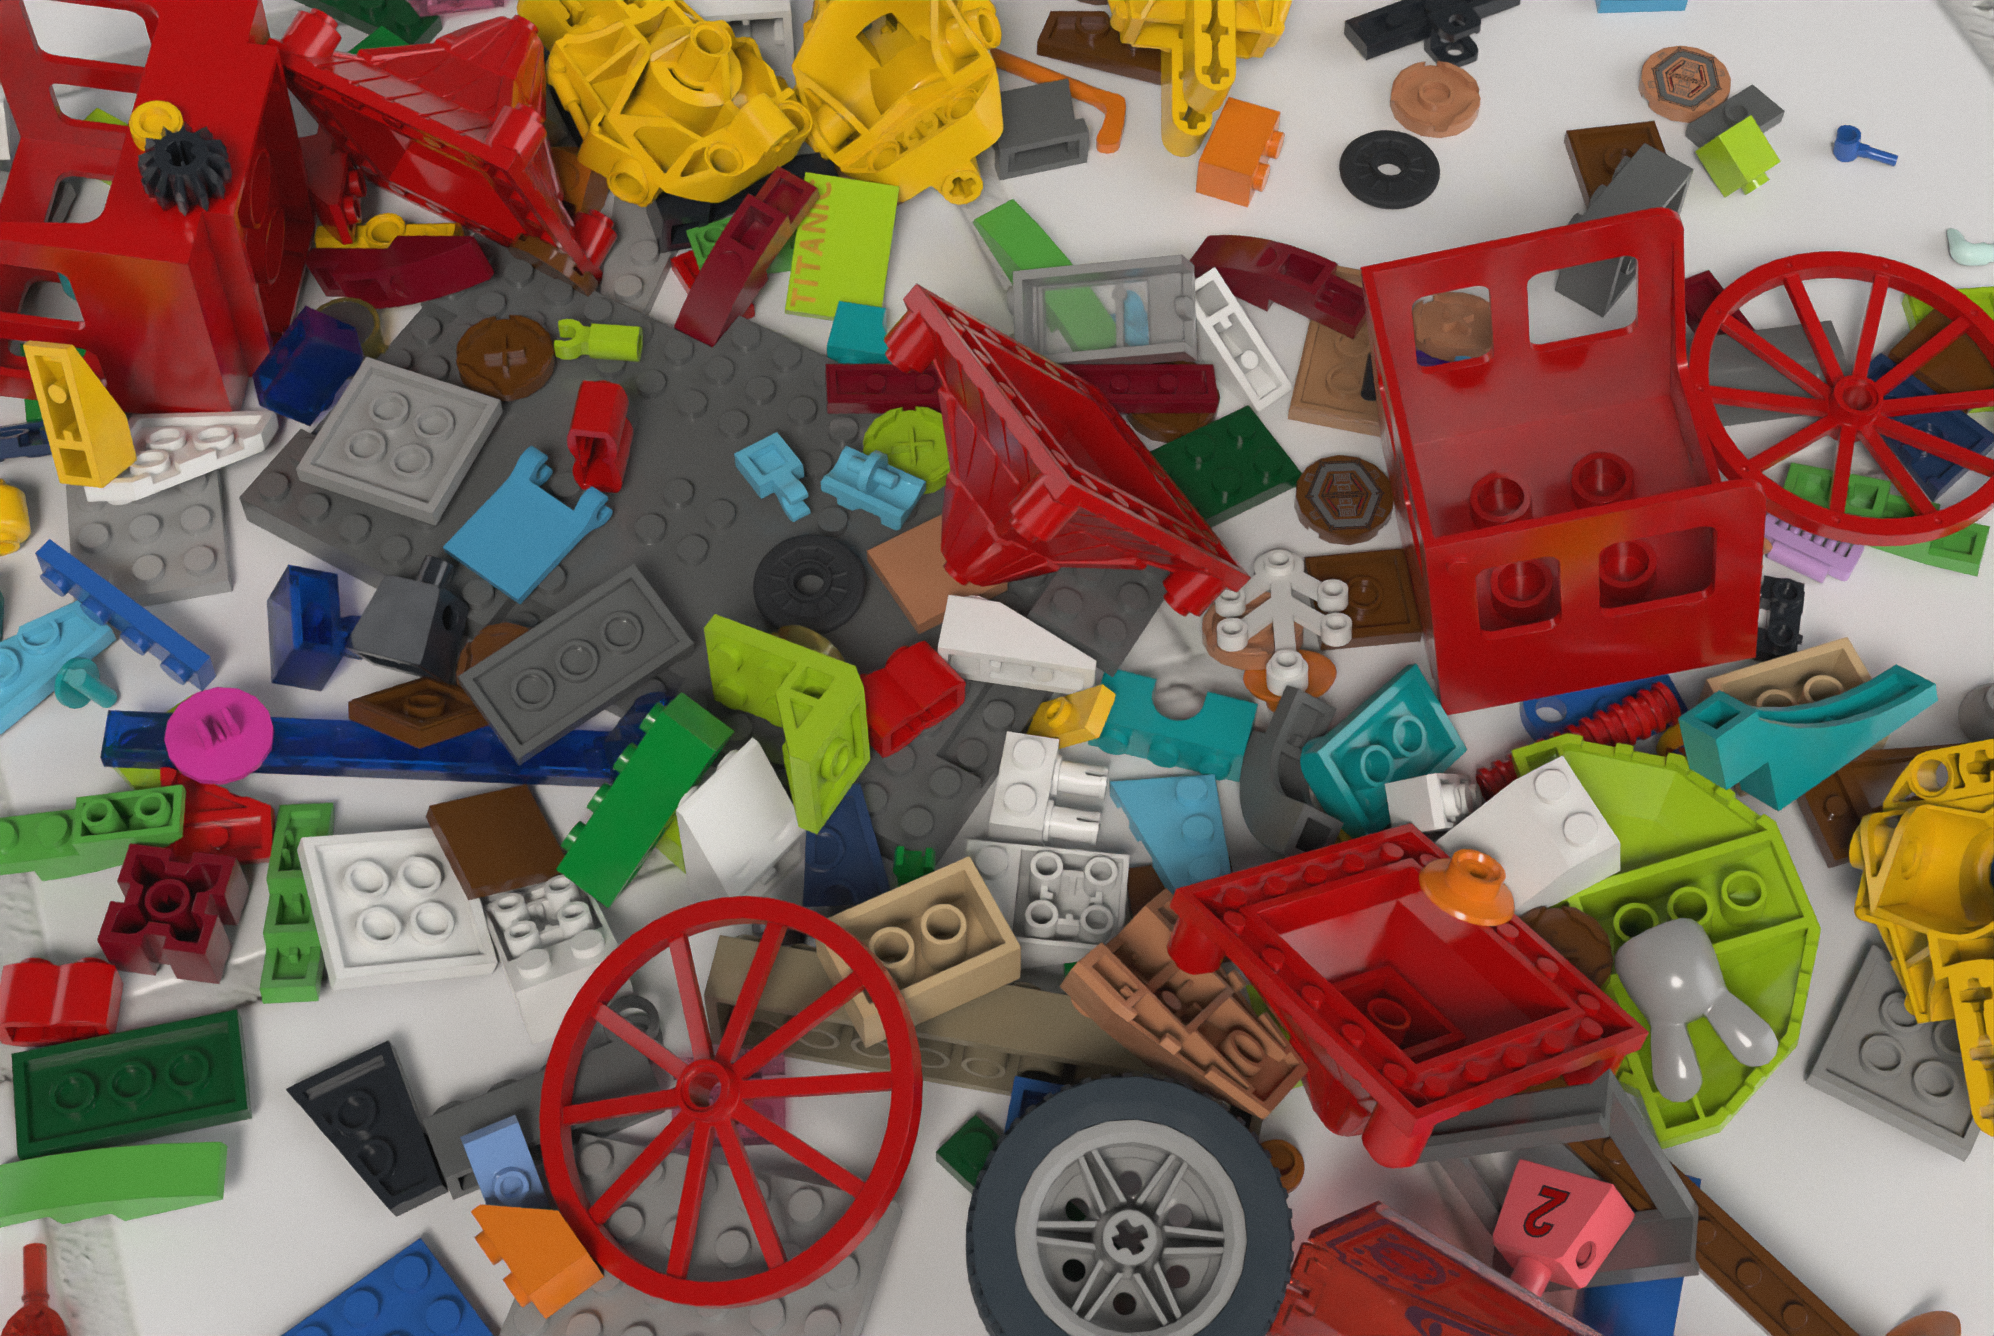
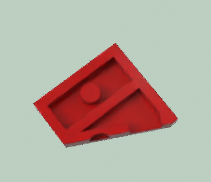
M170 767L160 768L161 787L183 785L186 789L183 837L165 847L173 849L178 862L190 864L193 852L236 857L239 865L269 863L275 833V810L271 805L247 796L242 797L231 793L228 789L215 784L199 783Z

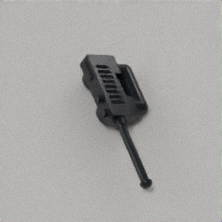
M1764 575L1761 582L1759 609L1767 610L1765 629L1758 627L1756 658H1751V660L1765 662L1798 652V644L1801 645L1803 635L1799 634L1804 606L1805 583L1796 582L1789 578L1781 579Z

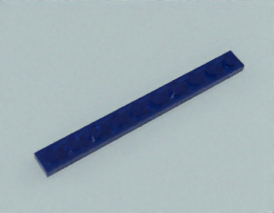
M108 710L100 756L103 766L138 769L170 767L178 770L170 761L164 740L167 722L173 713ZM270 717L274 728L272 749L262 765L252 773L601 787L605 782H608L610 785L614 783L620 774L613 769L615 762L631 742L636 745L640 744L643 739V733L573 730L519 766L490 726H485L419 749L352 720Z

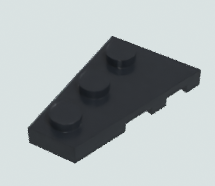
M389 1040L286 1088V1091L302 1107L317 1127L396 1217L449 1192L396 1048Z

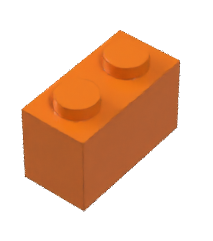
M1228 97L1199 159L1196 192L1248 208L1255 191L1263 192L1270 173L1269 159H1277L1281 152L1285 137L1284 132L1278 131L1281 112Z

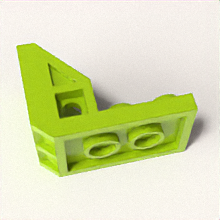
M714 614L704 627L714 700L721 702L730 709H740L783 728L785 743L782 745L783 760L798 827L818 834L870 761L865 693L857 668L849 663Z

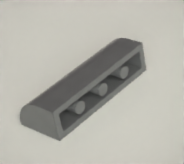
M1831 320L1820 322L1845 377L1847 376L1845 356ZM1801 324L1754 330L1756 334L1828 385ZM1716 335L1709 359V385L1816 399L1729 335ZM1686 339V355H1688L1692 339ZM1714 404L1723 426L1805 416Z

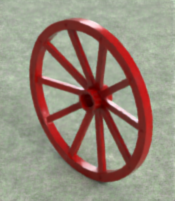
M1819 251L1776 259L1756 267L1732 282L1713 300L1695 331L1687 355L1691 380L1718 469L1728 480L1749 479L1760 483L1767 498L1766 511L1792 526L1835 541L1868 546H1905L1929 542L1965 529L1994 508V459L1888 417L1994 407V389L1883 400V397L1965 333L1977 344L1994 369V321L1965 294L1945 281L1908 264L1881 256L1857 252ZM1839 278L1872 283L1851 375L1844 377L1802 283L1803 280ZM1784 285L1828 385L1732 315L1751 299L1766 291ZM1888 287L1915 297L1953 321L1876 382L1867 378ZM1719 330L1725 332L1816 399L1709 385L1710 352ZM1714 404L1821 417V419L1748 460L1727 434ZM1878 433L1990 477V479L1972 495L1952 506L1937 511ZM1827 435L1837 441L1828 508L1798 497L1762 473ZM1861 441L1917 516L1906 518H1871L1844 513L1855 442Z
M756 896L721 897L688 905L652 921L614 949L593 971L567 1010L548 1057L541 1089L539 1113L540 1144L544 1169L551 1193L562 1217L588 1254L606 1271L628 1286L659 1299L706 1309H732L765 1303L806 1287L831 1271L848 1257L870 1234L894 1198L910 1163L921 1117L923 1075L917 1034L907 1004L887 969L863 942L840 925L813 910L795 903ZM764 924L766 928L716 1055H714L688 937L729 925ZM787 928L811 936L824 943L853 970L846 978L736 1061ZM668 947H670L694 1062L690 1064L607 1006L617 991L638 969ZM864 989H867L878 1010L885 1030L890 1053L891 1071L759 1080L748 1079ZM597 1021L677 1079L674 1089L572 1105L577 1070L584 1048ZM720 1082V1095L715 1103L710 1105V1092ZM891 1091V1104L886 1132L880 1152L866 1182L752 1108L754 1100ZM680 1108L681 1111L591 1206L582 1187L575 1164L571 1125ZM740 1123L856 1198L845 1214L823 1237L789 1261L736 1127ZM694 1128L667 1271L664 1274L649 1267L630 1254L614 1239L603 1224ZM716 1131L769 1270L746 1278L728 1281L699 1282L686 1280Z

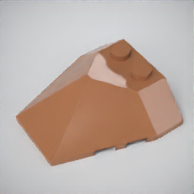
M1165 888L1147 903L1106 945L1101 942L1079 960L1070 970L1060 987L1071 997L1072 1004L1082 1015L1091 1018L1102 1030L1147 1066L1264 1120L1309 1069L1268 1012L1262 1013L1259 1017L1240 992L1246 985V982L1237 970H1232L1227 974L1223 967L1220 966L1213 973L1192 975L1180 970L1167 953L1166 945L1178 915L1169 907L1173 894Z

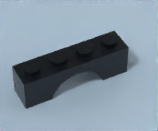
M820 152L795 156L791 161L781 166V168L803 180L805 172L839 177L833 162L829 158L827 161L823 159ZM773 172L720 203L691 200L668 194L664 191L661 192L657 199L646 207V213L661 253L691 248L686 230L707 226L709 223L719 221L723 217L736 212L747 194L749 193L755 197Z

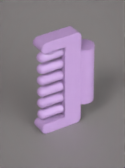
M1770 513L1766 515L1764 537L1773 546L1771 552L1767 555L1768 559L1819 583L1824 582L1827 574L1841 581L1849 579L1864 551V545L1854 544L1847 557H1844L1850 547V543L1841 542L1837 550L1833 552L1838 541L1828 539L1823 547L1821 545L1825 537L1815 535L1814 539L1810 541L1812 533L1803 531L1801 536H1799L1800 528L1791 526L1788 531L1787 528L1790 524L1780 520L1779 524L1776 525L1779 518Z

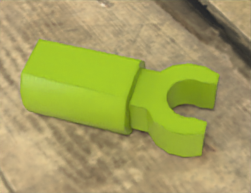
M574 319L558 321L560 337L572 339L568 341H554L556 357L563 360H572L581 355H589L591 359L640 362L643 348L641 327L591 323V327L583 326Z

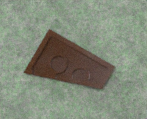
M1050 11L1037 41V55L1161 85V50L1132 47L1131 44L1121 43L1120 33L1112 28L1110 25L1111 17L1105 11Z

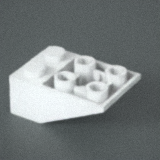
M753 737L739 751L735 749L727 753L720 761L716 772L702 786L692 787L684 794L678 804L676 815L688 888L703 901L734 896L766 897L805 859L806 830L798 827L794 806L761 745Z
M967 839L965 858L970 856L1021 946V969L1078 962L1101 942L1106 945L1124 928L1130 855Z
M557 875L544 884L519 893L502 895L494 902L482 906L491 940L532 1045L556 1036L562 1020L579 990L593 971L618 947L596 899L564 875ZM630 978L617 991L607 1006L621 997L635 996Z

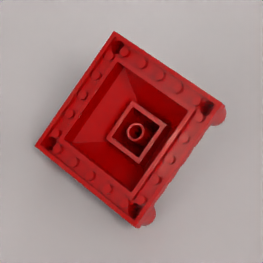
M312 8L309 13L299 10L281 39L269 37L265 45L278 47L287 88L342 153L348 152L353 166L362 171L367 182L452 223H461L463 228L508 249L518 233H524L526 236L529 235L534 238L539 237L540 240L557 247L572 257L573 261L577 263L575 272L582 277L585 271H589L598 281L599 286L603 276L600 266L618 236L612 229L614 222L603 213L590 209L588 213L577 212L572 220L562 203L565 196L544 125L546 121L544 46L541 39L537 36L539 30L532 22L519 15H514L512 19L499 16L453 31L437 38L434 43L360 49L356 55L335 50L342 39L336 31L338 23L323 11Z
M917 283L903 298L908 311L884 337V342L888 347L885 355L894 366L906 374H909L912 369L916 372L924 373L933 364L942 384L938 389L950 472L946 478L942 507L941 552L946 560L943 567L956 582L963 586H967L970 582L974 585L985 587L1056 572L1061 567L1144 570L1147 566L1171 572L1162 581L1163 586L1167 590L1163 598L1169 606L1184 617L1189 613L1200 617L1225 590L1237 593L1251 579L1097 386Z
M1412 823L1177 888L1169 907L1178 915V918L1166 945L1167 953L1180 970L1192 975L1213 973L1220 968L1226 955L1244 973L1289 1035V1043L1308 1067L1309 1071L1301 1078L1313 1111L1324 1126L1332 1133L1340 1136L1362 1135L1363 1146L1372 1159L1387 1168H1406L1416 1164L1435 1125L1458 1116L1461 1112L1471 1111L1490 1104L1495 1099H1503L1524 1091L1529 1086H1537L1558 1078L1559 1075L1563 1076L1564 1081L1569 1086L1586 1083L1592 1084L1609 1068L1616 1075L1625 1056L1640 1050L1649 1034V1031L1517 915L1514 914L1511 920L1501 925L1482 926L1457 919L1431 902L1420 886L1419 873L1430 862L1438 859H1451V857Z

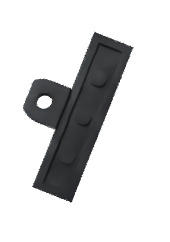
M1401 0L1345 20L1344 35L1366 60L1424 40V51L1436 64L1437 61L1461 67L1478 59V47L1469 35L1478 34L1481 31V19L1518 6L1521 0ZM1459 50L1462 54L1451 55L1448 51Z

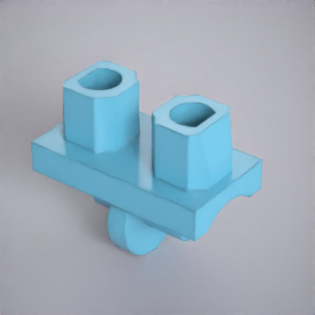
M845 446L834 468L821 480V491L836 497L838 505L851 511L863 509L880 518L882 525L897 531L902 528L912 513L913 508L926 491V481L888 465V456L885 453L874 450L868 456Z

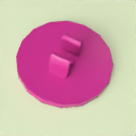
M215 687L197 692L178 705L167 722L164 740L170 761L184 776L199 783L223 785L244 779L262 765L272 749L274 728L269 711L257 697L238 688Z

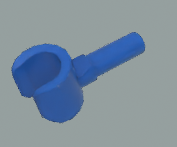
M1843 125L1837 130L1833 152L1838 161L1851 162L1859 156L1895 166L1898 155L1861 143V132L1855 126Z

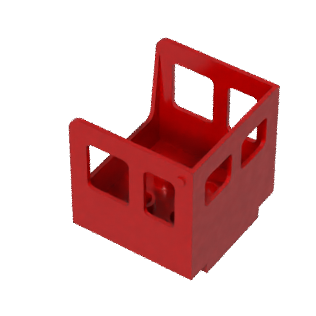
M0 0V83L20 134V141L0 203V396L37 400L26 357L17 356L10 352L12 340L26 342L31 340L70 344L75 348L86 350L82 358L123 412L162 414L241 411L249 377L276 381L279 379L307 266L304 260L310 253L318 222L309 191L310 185L279 49L277 46L265 45L270 37L262 0H50L126 10L138 14L145 22L151 43L145 67L49 54L38 45L23 0ZM52 84H66L137 94L132 112L143 103L156 100L169 102L176 106L182 115L183 122H186L192 128L193 133L207 127L209 132L213 134L214 140L221 139L222 144L226 146L229 156L227 161L230 162L232 169V182L225 184L224 199L208 198L209 206L207 212L198 204L192 205L186 216L178 210L177 205L163 211L162 207L157 204L156 198H149L143 189L142 176L138 169V155L146 152L139 149L134 143L129 123L128 126L68 117L60 109ZM76 176L112 181L104 210L95 220L86 223L48 222L58 185L63 179ZM58 273L63 274L70 281L84 321L20 314L28 288L33 283L39 281L61 283Z
M1663 207L1649 208L1360 267L1382 450L1393 494L1395 515L1422 627V636L1431 676L1435 681L1439 702L1447 716L1756 658L1767 498L1762 485L1754 480L1734 479L1721 481L1688 368L1686 355L1684 227L1681 217L1676 211ZM1622 256L1636 258V317L1630 325L1619 329L1544 344L1530 342L1527 283L1533 276L1542 272ZM1473 286L1488 288L1492 348L1490 351L1479 357L1434 366L1419 365L1416 357L1412 317L1413 303L1421 297Z

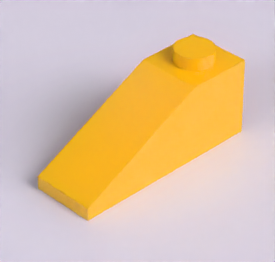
M27 341L23 344L59 482L62 484L104 488L137 461L126 414L73 345Z

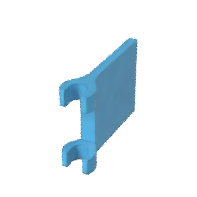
M534 446L528 447L522 453L508 479L443 546L444 551L518 604H521L586 534L603 526L613 514L612 509L604 505L609 500L608 497L593 486L583 493L574 511L541 489L539 486L543 485L550 478L553 470L544 464L548 459L547 455Z

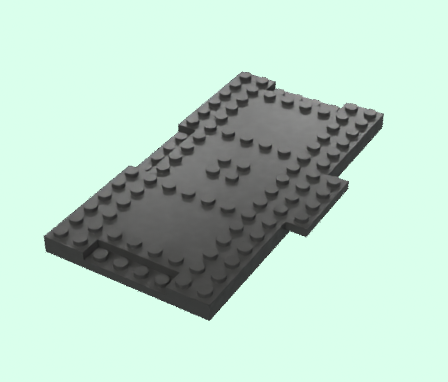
M475 233L473 236L495 272L491 279L444 297L421 302L422 309L376 360L468 389L461 381L456 364L458 341L468 328L485 318L496 316V319L500 320L509 319V315H522L538 322L549 333L553 349L555 340L568 341L572 339L560 337L558 321L562 319H574L583 326L591 327V323L641 327L643 348L640 362L591 359L589 355H581L572 360H563L556 357L555 354L553 374L542 388L525 398L509 402L501 401L503 413L436 526L299 480L296 467L332 410L311 433L300 429L239 497L247 521L376 589L383 578L388 575L415 580L425 555L434 556L454 566L446 590L467 604L469 611L463 635L472 640L480 634L477 632L488 625L508 622L534 628L634 563L693 641L694 651L605 710L640 727L647 714L658 702L667 706L682 692L735 731L711 766L717 769L720 761L727 753L735 749L739 751L753 737L761 745L793 804L783 760L782 745L785 743L783 728L740 709H730L721 702L714 700L704 627L713 615L717 614L781 638L785 632L772 626L762 616L755 603L753 595L755 572L764 556L779 543L800 535L817 534L837 539L847 545L862 563L866 577L864 598L854 616L838 629L818 635L835 650L841 661L856 666L859 675L863 673L869 675L876 670L884 668L890 655L902 646L907 645L910 647L925 640L938 653V643L943 623L918 634L867 561V550L941 515L945 486L936 492L922 495L902 528L897 531L882 525L880 518L863 509L851 511L838 505L836 497L821 491V480L834 468L845 446L863 453L865 432L876 418L883 415L827 414L825 364L840 363L740 315L712 348L597 291H594L587 297L572 289L571 285L560 279H553L533 268L528 262L514 258L508 251V248ZM583 380H606L619 384L628 396L629 407L626 417L633 427L634 436L620 491L618 493L602 492L609 499L604 505L612 509L613 514L603 526L586 534L521 604H518L444 551L443 546L508 479L518 459L530 446H534L547 455L548 459L544 464L553 470L550 478L539 487L574 511L580 497L586 491L579 487L573 477L572 469L575 457L567 446V435L580 384ZM778 432L803 464L804 477L799 479V481L808 492L809 497L803 501L809 507L811 513L792 522L782 509L775 493L761 499L736 468L734 453ZM1058 571L1008 582V590L989 599V601L1001 602L1027 618L1029 612ZM807 575L796 583L795 589L800 594L813 595L819 592L824 582L818 576ZM964 679L965 702L945 720L923 730L918 737L893 755L882 758L869 744L870 761L853 784L860 782L881 856L894 862V851L897 846H904L905 850L922 851V857L925 856L926 848H933L936 852V867L998 776L1007 731L1026 734L1041 703L1049 701L1054 692Z

